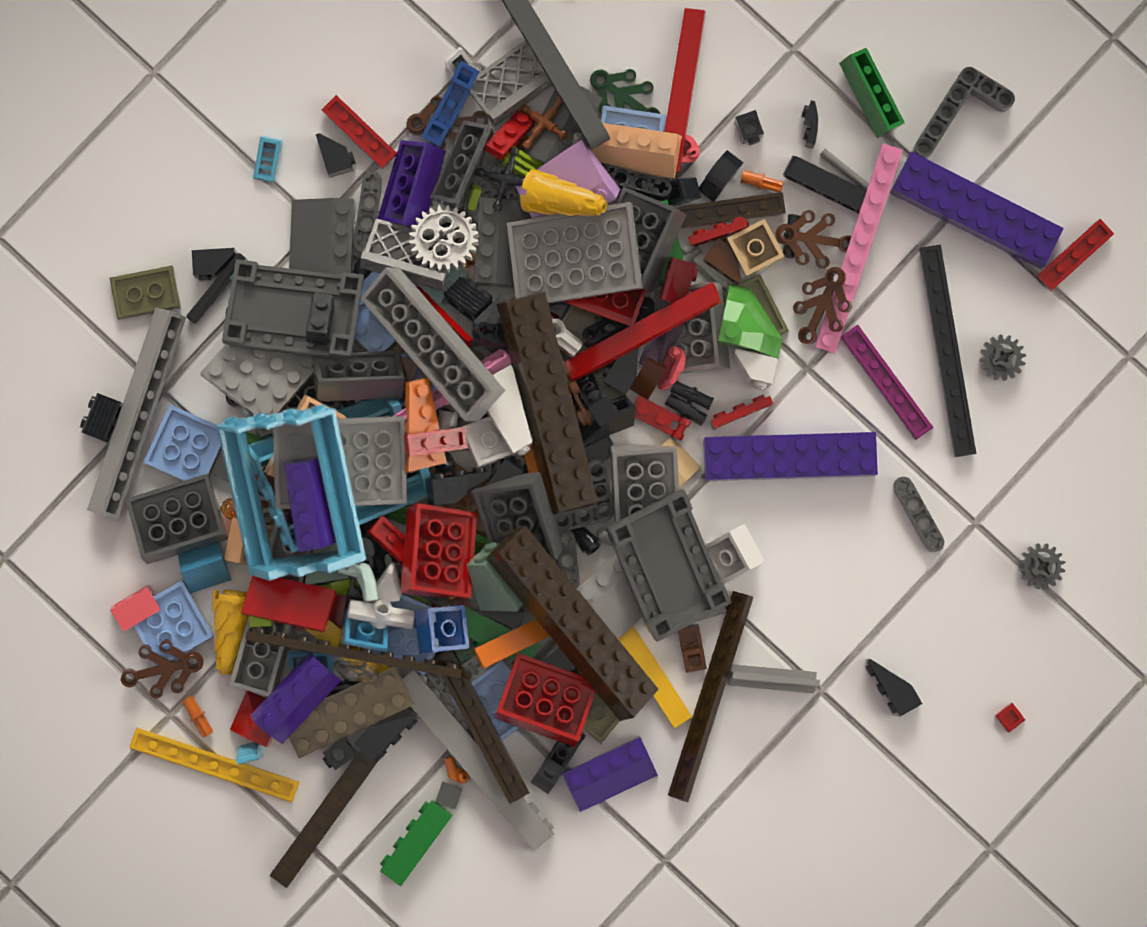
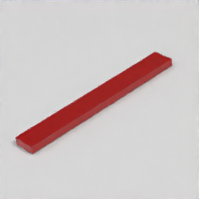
M684 8L664 132L682 136L676 174H680L706 16V11Z
M711 282L566 360L564 363L571 372V380L577 381L722 303L715 284Z

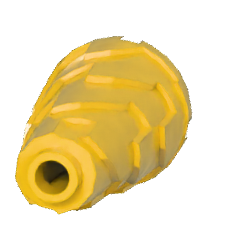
M531 169L528 172L521 188L526 190V195L520 194L521 207L523 211L529 213L600 216L607 208V201L604 200L603 196L537 169Z
M219 589L213 590L214 652L216 653V669L219 670L220 674L232 675L248 620V616L241 613L247 594L245 591L224 589L223 594H219Z

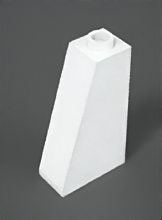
M509 365L493 375L505 389V392L490 407L487 414L513 456L517 454L522 456L531 450L529 447L532 446V439L512 366Z

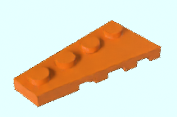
M429 378L406 382L405 411H407V423H405V432L407 434L440 430ZM439 452L407 457L405 473L447 463L445 453Z

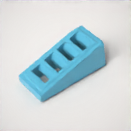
M260 136L253 175L254 179L269 182L275 181L282 139ZM267 143L276 145V148L272 149L264 146ZM263 152L273 153L274 158L263 156ZM261 160L273 162V165L261 164ZM260 169L270 170V171H271V175H270V174H265V173H260L259 170H260Z
M252 742L240 745L236 756L237 764L262 758L263 754L260 744Z

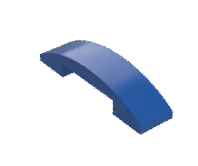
M460 61L447 91L421 137L441 147L474 86L480 72L479 70Z

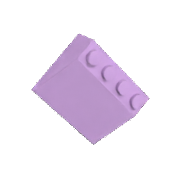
M583 139L537 169L601 195L607 201V204L616 199L620 192V188ZM516 186L519 194L526 195V190L521 189L522 186ZM530 213L532 219L550 216L548 214Z

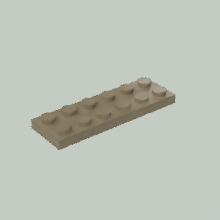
M391 667L325 698L289 736V739L298 758H301L413 706L414 702L398 668Z

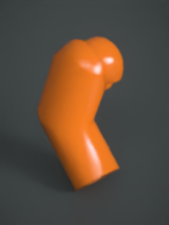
M453 756L444 758L447 775L450 779L460 784L469 781V774L456 766Z

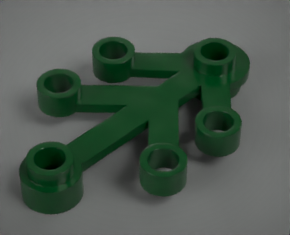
M599 69L590 76L591 86L598 90V94L602 98L599 107L601 116L602 107L610 106L607 100V91L614 95L617 108H624V103L637 111L660 114L657 108H647L630 96L639 93L644 95L651 94L653 92V84L650 81H645L642 84L620 88L613 84V82L623 80L628 83L634 82L636 72L633 69H627L625 72L609 74L607 71ZM631 72L633 73L634 77L632 79H628L626 77V74ZM602 77L605 80L604 83L598 84L597 78ZM650 85L651 90L644 91L643 86Z

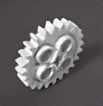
M438 205L436 212L429 208L430 214L427 215L425 212H422L423 219L416 218L417 225L411 226L412 231H414L409 233V237L412 239L409 241L410 247H414L411 249L412 255H416L417 262L423 260L422 267H426L429 264L430 270L438 267V271L442 272V269L446 268L447 272L450 273V267H454L458 271V264L465 267V259L472 261L470 253L477 252L474 247L479 245L478 240L475 239L479 237L478 231H474L476 230V224H471V216L465 218V211L458 214V207L450 211L449 205L446 206L445 210H442L441 206ZM445 222L451 224L448 228L441 227ZM427 235L434 236L432 240L424 239V237ZM457 238L464 239V241L459 244L454 242V240ZM441 250L447 252V254L444 256L437 255V253Z

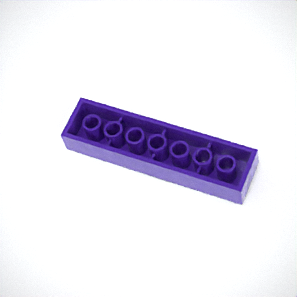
M912 151L908 155L890 191V194L1039 269L1046 265L1064 229Z
M876 432L704 437L705 482L870 477L878 475Z

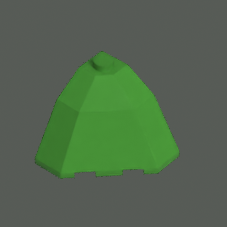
M729 284L717 343L758 352L757 354L778 359L782 337L750 288Z

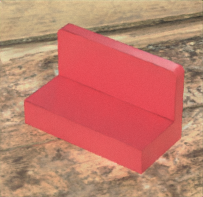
M149 585L111 606L110 611L123 631L160 611V607L154 599L153 591Z

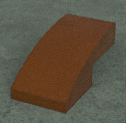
M648 357L630 390L649 399L667 367Z
M690 625L678 631L685 672L707 669L699 625Z

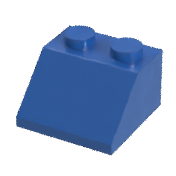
M465 605L414 611L419 654L469 648Z

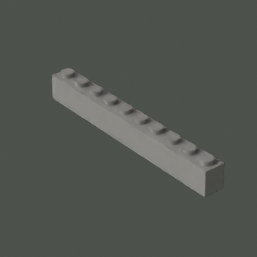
M155 307L87 508L88 511L116 520L119 519L186 320L185 316Z
M412 670L405 676L403 680L413 699L414 705L411 706L531 849L533 851L538 849L554 835L552 831L554 826L547 818L542 820L538 815L540 812L538 807L533 802L528 803L524 797L509 804L478 743L468 733L470 730L469 726L463 719L457 720L454 716L456 711L449 703L445 705L440 700L442 695L435 686L432 689L426 683L429 679L424 674Z

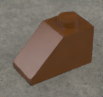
M718 237L704 257L703 262L738 285L741 280L738 259L726 238L721 240Z

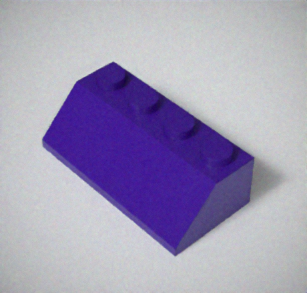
M400 140L378 219L411 228L412 225H417L416 218L423 219L422 212L428 214L432 202L430 196L438 180L446 153L445 150L427 142Z
M312 457L283 462L298 552L320 549L337 543L319 458Z
M309 652L250 716L268 735L283 744L338 685L341 679Z
M640 736L562 773L580 812L658 776Z

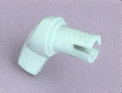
M363 562L360 565L353 564L338 570L339 574L357 578L356 580H358L362 589L364 601L378 599L377 583L373 571L368 564Z

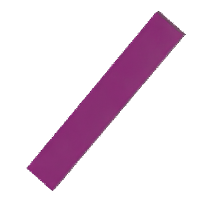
M856 325L841 336V340L915 440L934 428L859 325Z

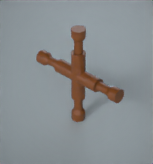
M559 96L544 116L537 111H532L526 104L521 106V112L529 114L533 120L538 122L532 130L531 136L522 144L526 149H530L534 139L539 137L545 128L552 133L558 134L562 140L568 137L566 131L560 130L556 124L551 122V119L557 112V108L562 104Z

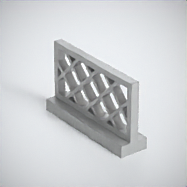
M526 41L520 43L478 74L475 83H485L484 93L474 92L473 89L470 92L472 98L489 117V121L494 127L514 114L523 104L529 103L552 86L544 71H535L536 57L523 55V49L528 46ZM510 58L519 59L518 68L506 67V61ZM522 59L534 61L533 69H520ZM493 70L502 71L501 81L489 79V74ZM505 72L517 73L516 81H504ZM519 74H531V81L527 84L518 83ZM488 84L500 85L499 94L487 93ZM503 85L515 87L514 93L510 96L501 95ZM486 98L498 99L497 105L489 110L485 105Z
M376 218L365 251L361 255V268L380 274L386 267L400 268L412 283L443 291L448 274L446 268H444L443 272L430 270L429 264L426 267H422V264L419 266L414 265L410 259L415 258L416 255H407L404 247L410 245L409 241L412 239L400 243L397 235L401 233L409 235V233L414 232L412 228ZM378 227L387 228L390 234L380 238L377 233ZM427 235L424 237V239L432 240L434 238L433 235ZM394 238L397 245L387 250L383 242ZM380 244L384 250L379 254L370 252L371 247ZM400 249L404 257L399 260L393 259L390 254ZM440 251L437 253L438 256H444L447 254L445 253L442 255Z
M732 664L729 686L815 693V687L820 686V680L816 679L817 672Z

